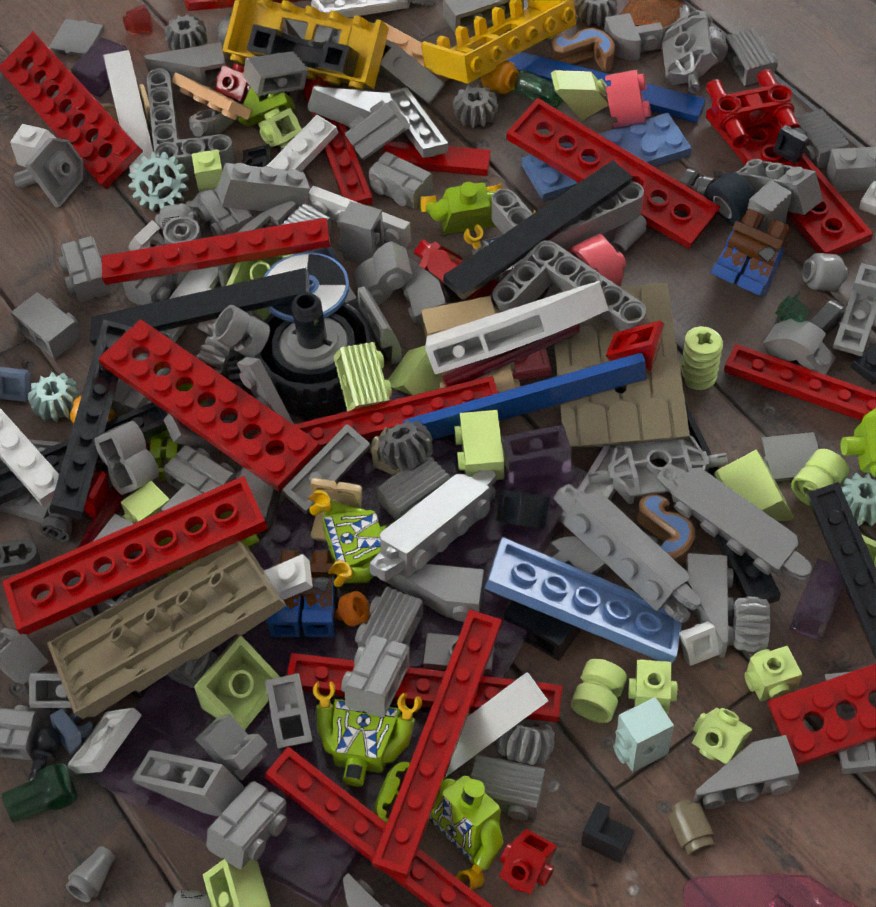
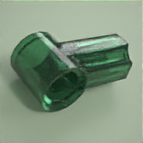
M524 69L518 74V78L514 83L515 91L534 100L539 98L556 109L564 102L555 92L553 80L550 82Z
M64 763L48 765L38 772L36 779L2 793L4 806L13 823L47 808L50 810L65 808L77 799V792L67 766Z

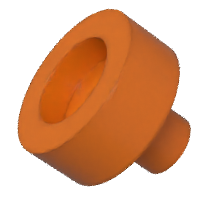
M350 592L340 597L338 608L335 609V616L339 621L343 620L350 627L366 623L370 617L369 603L361 592Z

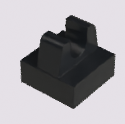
M787 125L783 126L779 131L773 152L794 164L798 163L802 159L809 139L807 132L799 127L793 129Z

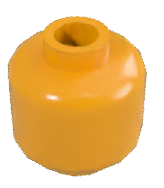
M506 60L497 65L496 69L480 77L483 87H489V90L505 95L517 87L519 72L513 62Z

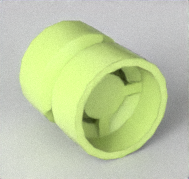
M818 449L807 461L805 467L792 480V491L803 503L810 506L806 497L807 493L839 482L841 486L850 473L846 461L835 452L828 449Z
M590 659L586 662L580 677L584 683L576 687L570 706L573 711L587 720L608 723L613 718L618 705L617 698L623 692L627 681V674L622 668L612 662L603 659Z

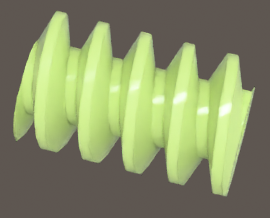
M694 327L685 336L681 374L687 387L694 390L708 389L717 380L723 341L721 336L709 327Z

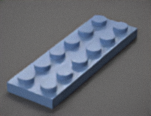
M669 113L646 119V123L633 124L599 134L653 167L691 155L692 147ZM567 143L561 145V147L572 148L573 145L571 143ZM533 155L522 157L521 165L542 201L559 197L578 184ZM590 155L582 157L587 162L596 160Z
M502 537L484 589L653 659L671 662L672 665L677 656L679 632H681L682 622L676 621L663 609L656 611L634 591Z

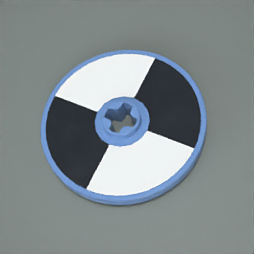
M306 252L290 255L276 262L266 272L264 277L306 268L309 272L310 293L320 298L324 318L336 312L348 296L349 280L347 272L338 261L324 254ZM292 302L267 307L276 317L294 322L291 308Z

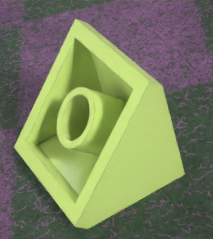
M425 346L408 350L388 379L392 389V395L389 399L392 401L440 389V383L443 382L442 375L448 371L435 375Z
M757 449L715 472L716 479L776 521H789L794 517L771 471Z
M237 635L194 688L203 710L216 718L219 715L230 714L245 731L269 701L265 680L279 678L280 676L242 636Z

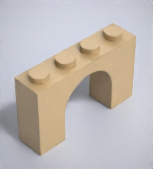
M490 296L421 310L426 339L429 335L500 313L497 306L493 307ZM514 362L477 378L493 376L499 393L521 387L519 379H513L512 372H515ZM441 382L440 388H444L445 385L443 382Z

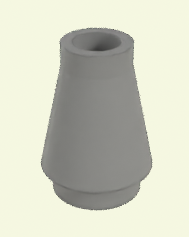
M642 215L618 227L614 240L611 243L616 252L625 254L627 249L646 232L647 221Z
M99 846L90 857L68 875L69 881L66 884L68 892L83 902H90L92 897H98L108 871L116 859L115 855L107 848Z

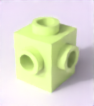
M277 107L264 114L266 120L258 123L261 128L260 135L264 142L269 143L270 147L280 145L281 149L286 147L293 137L302 130L291 108L279 111Z
M788 646L772 651L764 649L755 653L750 658L747 671L745 672L746 684L751 692H756L760 702L797 690L802 677V672Z
M637 660L635 678H629L628 699H634V707L656 697L666 714H668L670 702L677 701L678 688L677 681H671V662Z
M715 708L707 714L702 713L693 727V731L697 734L692 744L700 748L699 752L708 759L720 760L727 764L741 752L753 729L740 722L739 716L725 708Z

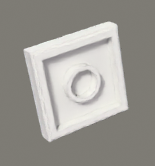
M134 708L105 712L68 763V767L76 774L102 772L142 714Z

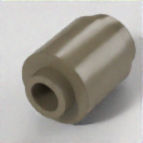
M688 799L671 807L673 812L667 818L681 849L686 850L688 856L702 854L714 847L715 844L712 840L714 833L700 803H692Z

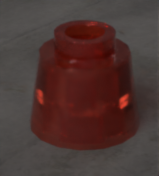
M146 4L126 11V16H123L126 31H131L132 34L153 32V23Z

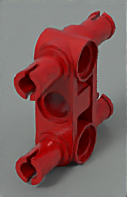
M769 69L760 71L756 76V80L761 88L727 94L723 83L719 79L711 80L706 85V91L712 100L711 109L714 113V126L721 131L727 132L733 146L736 148L743 147L749 142V136L744 128L779 122L781 127L787 125L793 129L801 128L793 114L795 109L791 101L792 90L785 85L778 84L773 76V72Z

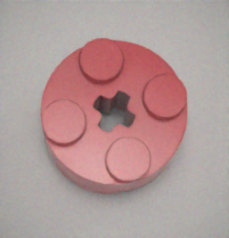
M638 69L606 75L605 81H611V86L606 87L611 118L617 117L618 123L613 124L614 129L646 123V117H651L649 100L644 101L642 91L647 90L645 74H639Z
M602 234L593 236L566 250L616 285L620 286L622 284L623 268L626 266L625 257L621 252H616Z

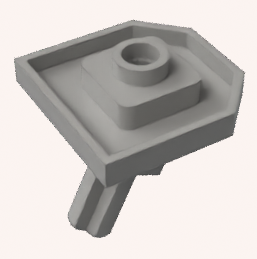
M48 138L25 164L27 169L17 172L13 176L17 187L23 188L38 183L55 207H61L83 181V160L69 140Z

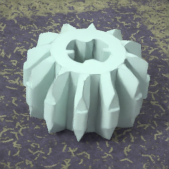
M51 372L47 378L40 376L39 383H31V392L28 393V400L36 416H41V419L45 422L53 418L58 423L59 418L63 416L69 419V412L73 408L74 400L81 396L73 378L68 379L64 372L56 377Z
M855 473L851 479L845 478L841 488L855 520H857L858 527L864 521L872 527L876 523V480L871 479L870 473L865 475L864 478Z

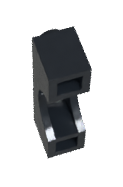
M253 24L247 46V51L255 56L294 51L308 68L349 77L354 76L359 58V53L348 45L326 40L325 42L305 40L277 29Z

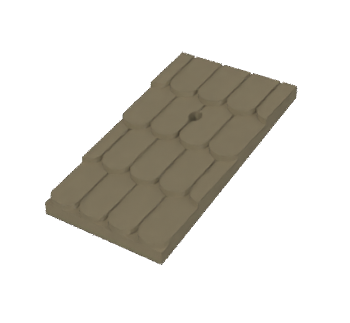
M668 283L619 286L645 305L650 323L659 320L664 323L658 355L652 371H648L645 368V380L560 404L564 450L689 439L688 419ZM598 315L579 323V333L555 343L557 376L610 362L605 355L614 333L620 330ZM623 389L625 390V392L619 394L616 392V390Z
M241 540L201 558L47 642L72 710L74 714L84 719L87 716L94 717L133 691L141 692L188 660L199 659L235 634L240 636L245 634L287 605L272 582H270V579L247 544Z

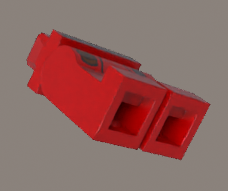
M423 239L414 250V254L422 259L418 265L434 274L441 281H443L444 274L463 262L462 256L436 241L431 244ZM493 279L467 298L472 300L490 296L499 282Z

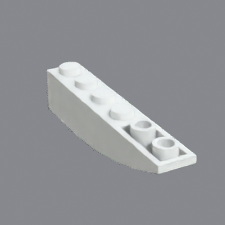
M596 281L429 335L426 339L425 349L436 375L550 336L606 312L609 308L600 281Z

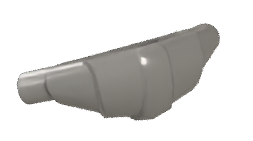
M214 109L199 111L189 118L190 129L197 137L220 134L234 120Z

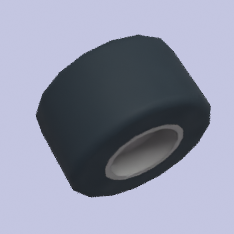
M730 171L713 182L708 187L706 194L709 200L721 206L718 215L734 226L736 221H742L743 216L748 211L749 199L756 192L745 178L738 173Z

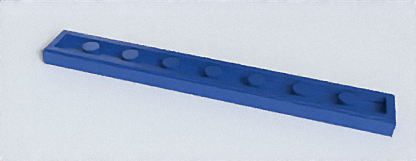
M520 52L507 60L516 65L519 77L554 86L551 72L555 70L592 72L598 80L603 79L607 87L611 86V81H605V76L610 74ZM646 84L647 90L642 91L644 101L649 100L651 111L660 114L669 113L672 117L698 123L705 107V98Z
M642 353L634 354L405 419L403 423L407 420L411 423L420 421L422 426H426L427 431L430 432L432 440L455 434L454 426H460V413L497 410L498 420L501 421L645 380V359Z

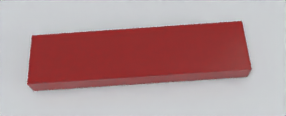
M394 141L387 143L382 153L383 156L385 152H388L426 171L488 176L491 161V150L448 146V152L423 158L413 143Z

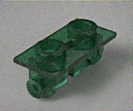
M798 292L794 297L788 295L777 307L778 310L775 312L778 316L774 324L789 319L798 323L807 320L809 310L798 300L801 292Z

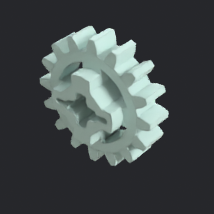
M151 152V159L148 160L146 157L141 156L143 163L141 165L133 164L137 172L129 173V177L134 182L128 186L131 190L136 191L132 196L135 200H140V205L143 208L149 205L150 210L155 212L158 206L161 209L169 204L176 205V199L184 201L185 198L181 195V192L189 190L187 185L183 184V182L189 180V176L182 173L186 168L183 164L177 165L178 159L175 156L168 160L166 152H162L160 158H158L155 152ZM169 168L174 171L176 179L169 177ZM162 178L164 182L158 183V185L156 186L154 182L160 181V179ZM142 185L149 188V197L145 195Z

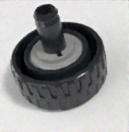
M310 292L301 293L294 298L291 304L294 322L282 320L272 313L263 321L269 325V337L262 351L255 355L254 358L261 360L288 413L311 418L335 415L347 410L337 367L335 366L334 355L341 347L375 342L376 346L374 332L367 318L352 305L344 302L336 312L324 318L320 298Z

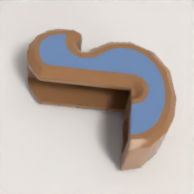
M588 28L577 32L572 39H568L566 34H561L552 40L551 59L573 65L594 58L603 73H607L613 67L615 44L612 38L604 31Z
M650 494L643 496L639 503L638 524L662 541L663 544L660 547L680 566H683L687 561L688 553L692 554L695 542L694 525L689 518L681 513L670 512V501L663 495Z

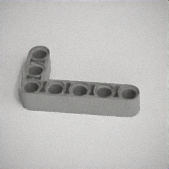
M164 69L150 71L146 79L153 146L158 158H160L162 152H166L168 160L175 156L178 159L177 165L183 164L186 168L182 173L188 176L195 175L192 160L193 153L218 149L222 170L225 163L235 164L233 143L228 135L217 134L179 140L175 99L170 74ZM169 168V177L176 178L174 171Z
M631 182L630 185L549 241L567 250L593 236L606 233L638 218L642 213L643 187L639 183ZM500 189L492 195L491 219L502 234H505L532 215V212L512 190Z
M543 241L537 244L493 290L494 301L500 312L534 302L551 284L565 292L600 281L609 310L598 316L620 331L650 323L646 307L641 301L552 241Z

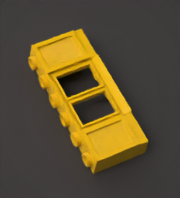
M235 0L222 49L224 53L231 56V61L245 64L246 58L255 56L247 51L253 24L282 31L284 20L289 19L308 23L304 37L305 40L314 41L317 26L341 30L338 43L348 45L359 53L353 77L307 67V79L315 80L316 76L325 78V82L333 85H339L340 82L347 83L348 87L363 91L364 87L374 89L389 27L382 20L376 19V23H371L360 16H354V19L348 18L330 10V13H324L313 6L306 5V8H301L285 0H282V3L273 2L272 0Z
M510 0L511 17L505 19L502 8L494 7L492 9L493 26L487 29L486 19L479 16L475 17V36L469 38L466 27L458 26L455 30L457 45L453 48L450 46L449 38L445 36L438 37L437 45L425 41L422 42L421 49L424 67L432 70V73L469 84L496 69V66L540 41L546 38L551 39L576 25L574 0H527L528 8L524 10L521 0Z

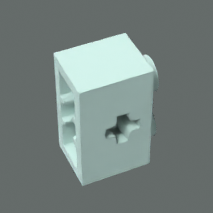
M656 697L620 714L618 718L613 748L619 761L622 764L627 763L632 773L668 755L674 725Z

